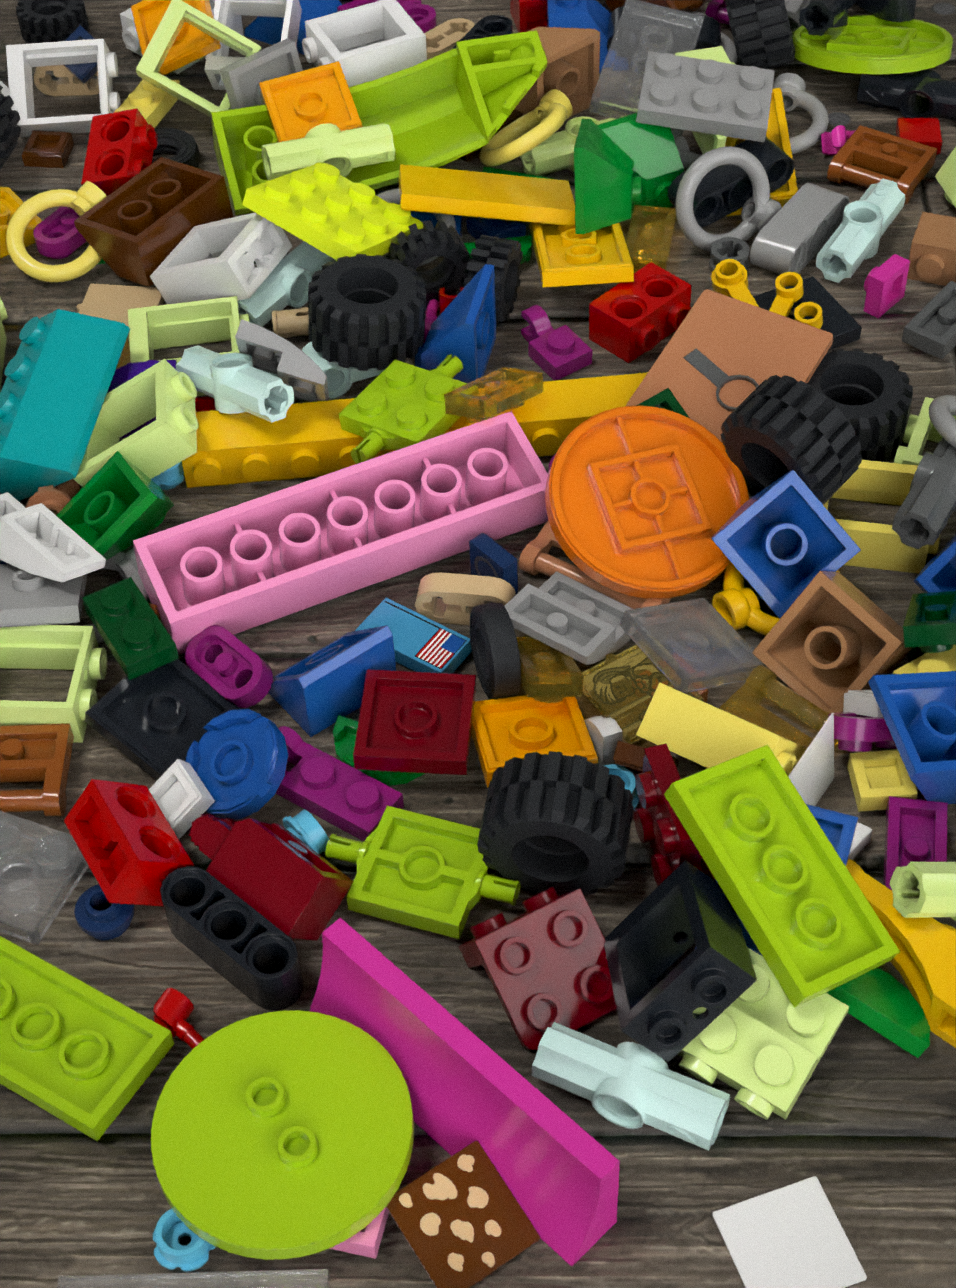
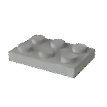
M648 51L636 122L764 142L768 128L775 71L755 66H742L717 62L715 60H703L671 53Z

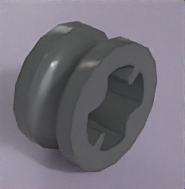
M724 237L712 243L709 261L711 272H713L720 261L725 259H735L748 270L750 248L745 241L734 237Z

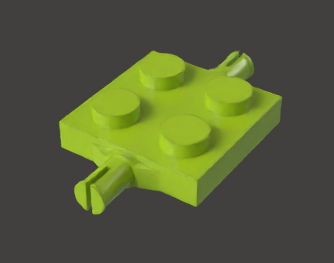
M451 354L447 355L444 361L430 371L394 360L339 413L341 429L359 435L364 439L351 450V457L354 462L358 464L373 459L381 450H399L443 435L476 401L474 385L453 379L463 369L461 360L457 356L452 358Z
M386 806L378 827L363 842L331 834L330 840H328L326 845V858H334L357 864V874L347 894L348 910L460 939L471 909L482 897L515 906L520 892V881H512L488 874V867L482 860L483 854L478 851L479 828L391 806Z

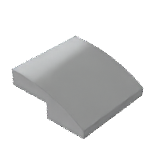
M241 319L235 337L239 353H246L252 356L254 368L277 374L283 383L293 387L295 400L301 402L329 400L327 376L309 356L276 333Z
M557 571L539 588L528 583L504 606L515 629L585 665L596 663L612 655L642 629L643 613Z

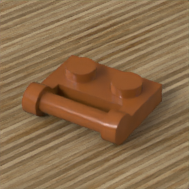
M860 125L833 157L828 168L827 179L837 183H842L845 180L867 188L871 184L879 183L882 178L897 182L898 188L905 194L904 204H908L915 188L934 165L937 148Z
M70 724L0 726V783L44 781L43 789L0 790V813L43 811L47 817L65 815L67 804L66 785L74 740Z

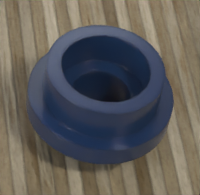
M98 884L87 889L78 898L74 913L78 926L86 934L99 940H111L119 937L128 929L134 916L135 906L132 904L109 903ZM110 906V907H109L108 909H106V910L97 911L98 909H100V908H102V907Z

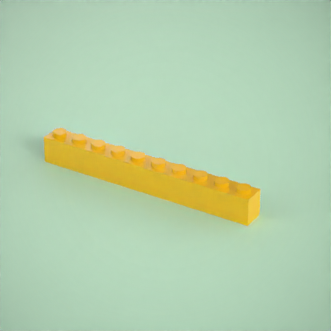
M647 373L474 388L476 401L444 434L512 411L537 456H553L557 453L565 438L582 422L603 411L626 406ZM355 398L294 403L289 407L286 418L273 423L248 412L225 414L217 410L196 412L198 429L196 430L197 453L182 461L187 488L317 477L357 464L351 457V450L364 439L359 435L342 430L339 413ZM381 450L374 458L396 450Z

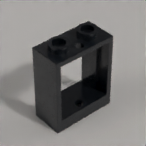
M687 860L678 866L605 937L604 948L621 1031L667 1062L672 1060L757 981L737 913L719 884ZM695 943L696 948L662 981L657 983V978ZM696 1008H706V1011L702 1014L693 1013Z

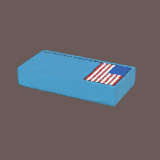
M385 598L355 630L388 625L393 634L395 662L415 672L452 674L472 652L470 638L388 598Z

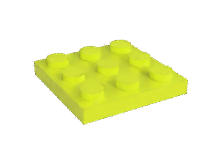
M316 163L247 188L242 203L246 208L335 260L344 256L354 257L356 254H366V256L384 255L390 252L388 248L391 242L399 245L396 236L401 231L406 236L411 234L408 226L416 224L418 230L423 229V222L411 216L410 211L400 209L399 204L388 203L375 195V191L365 184L353 183L341 176L340 171L336 167L327 163Z

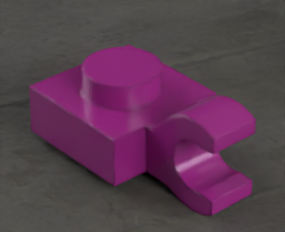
M534 305L521 311V316L529 323V326L521 329L522 336L528 342V356L554 381L592 364L593 350L566 324L554 330L546 312L539 305Z

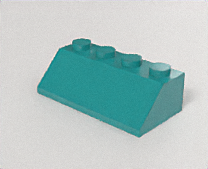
M57 309L41 318L34 317L24 325L19 334L21 343L18 351L5 368L4 374L7 378L0 392V494L8 492L17 501H21L38 492V487L57 486L76 478L130 332V328L127 325L117 321Z

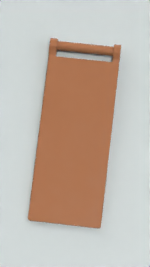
M706 289L697 299L626 406H636L669 388L689 418L705 427L722 442L721 434L723 432L721 426L732 411H728L720 406L716 398L717 387L684 359L686 355L697 348L728 376H749L758 385L774 375L779 377L783 375L790 376L798 382L801 380L808 383L831 347L833 335L827 331ZM732 380L720 388L719 398L724 404L737 408L756 387L746 380ZM549 520L538 536L529 542L522 551L518 563L520 570L531 575L542 573L549 577L557 571L643 613L642 623L656 628L661 622L672 599L639 598L616 592L591 579L577 566L549 555L548 552L552 545L562 549L554 536Z

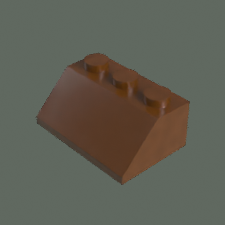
M160 157L77 218L74 224L78 232L117 276L151 287L154 283L150 275L194 226L233 218L234 216L224 176Z

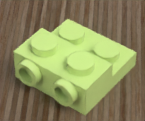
M747 947L757 981L678 1053V1055L683 1057L679 1066L693 1077L712 1086L715 1079L718 1078L736 1089L738 1093L734 1099L757 1116L768 1120L773 1112L786 1120L848 1013L849 1006L824 993L794 1008L763 956ZM696 1008L693 1013L702 1014L706 1011V1008Z

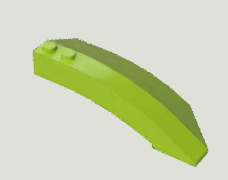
M537 30L456 42V48L415 66L373 81L349 87L363 127L382 123L389 124L393 134L395 157L393 161L352 168L345 178L353 183L365 184L375 190L399 183L400 164L439 168L487 145L547 68L548 61ZM259 105L211 112L214 150L220 174L225 179L229 200L236 216L255 213L242 205L246 189L268 181L264 170L262 145L278 142L266 106Z

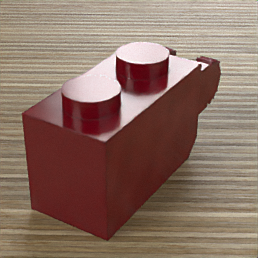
M201 814L199 818L191 822L190 841L194 842V846L199 847V850L212 860L206 871L291 939L317 941L354 882L281 824H268L251 818L241 821H234V819L221 818L219 820L220 818L210 814Z

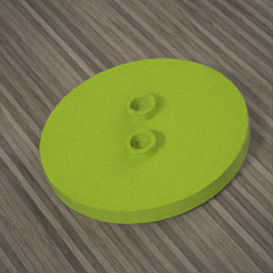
M875 15L848 16L847 25L829 28L823 36L809 35L804 26L799 27L792 34L795 58L799 61L825 70L854 74H899L930 69L948 61L951 58L953 37L951 34L938 25L916 19L908 22H890Z
M283 1010L254 1015L234 1022L203 1040L179 1063L166 1082L156 1105L151 1129V1152L154 1168L167 1202L177 1217L201 1239L217 1248L236 1255L264 1260L299 1258L319 1253L342 1243L364 1229L382 1212L398 1190L406 1174L414 1143V1121L408 1087L401 1070L387 1050L371 1035L345 1020L331 1015L302 1010Z

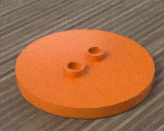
M624 406L606 410L590 417L578 425L565 438L549 469L545 488V504L548 520L557 542L569 559L591 579L609 589L639 598H673L705 587L723 573L731 563L711 538L749 500L747 485L742 472L727 455L723 443L699 423L667 409L652 406Z

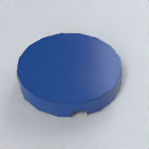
M250 709L229 710L213 718L203 727L207 732L201 737L199 742L195 740L192 742L185 762L191 764L215 800L206 812L220 819L230 818L239 820L259 811L275 795L285 776L288 752L285 737L274 722Z

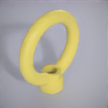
M556 89L547 92L540 99L539 105L535 110L521 116L501 129L492 137L487 145L482 147L479 157L480 161L486 166H499L520 157L544 142L572 115V105L567 96Z
M86 181L78 191L67 189L49 190L26 200L11 217L6 232L8 253L15 265L34 279L53 283L70 281L92 270L102 258L90 244L85 252L75 260L60 265H48L35 260L28 254L24 245V233L29 222L46 209L70 207L81 216L107 197L105 193L95 184Z

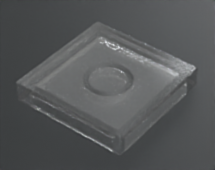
M705 598L625 610L619 624L675 688L683 693L761 678L766 667L765 664L752 654L754 649Z

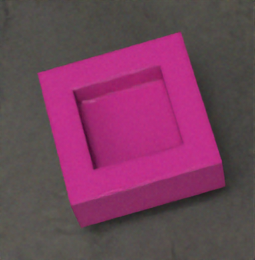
M894 254L881 266H876L869 272L864 283V291H866L864 312L879 319L904 297L910 264L909 260Z

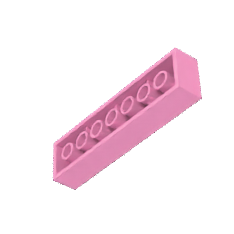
M512 411L133 540L138 574L151 603L157 605L161 623L175 642L179 655L186 652L190 640L209 626H222L235 635L470 550L469 541L481 533L487 534L495 541L548 521L545 504V488L548 473Z

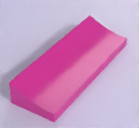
M339 918L322 932L323 956L321 972L309 1011L345 1020L361 1028L376 1039L392 1056L402 1072L411 1098L413 1121L451 1156L472 1142L478 1141L540 1235V1238L572 1267L617 1222L620 1161L342 918Z

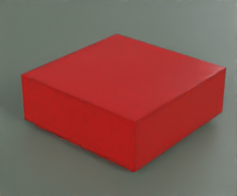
M897 118V137L937 148L936 155L941 153L942 136L939 118Z

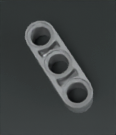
M809 182L804 184L757 234L750 251L751 264L779 275L785 272L799 274L823 248L842 223L845 206L849 204V197Z

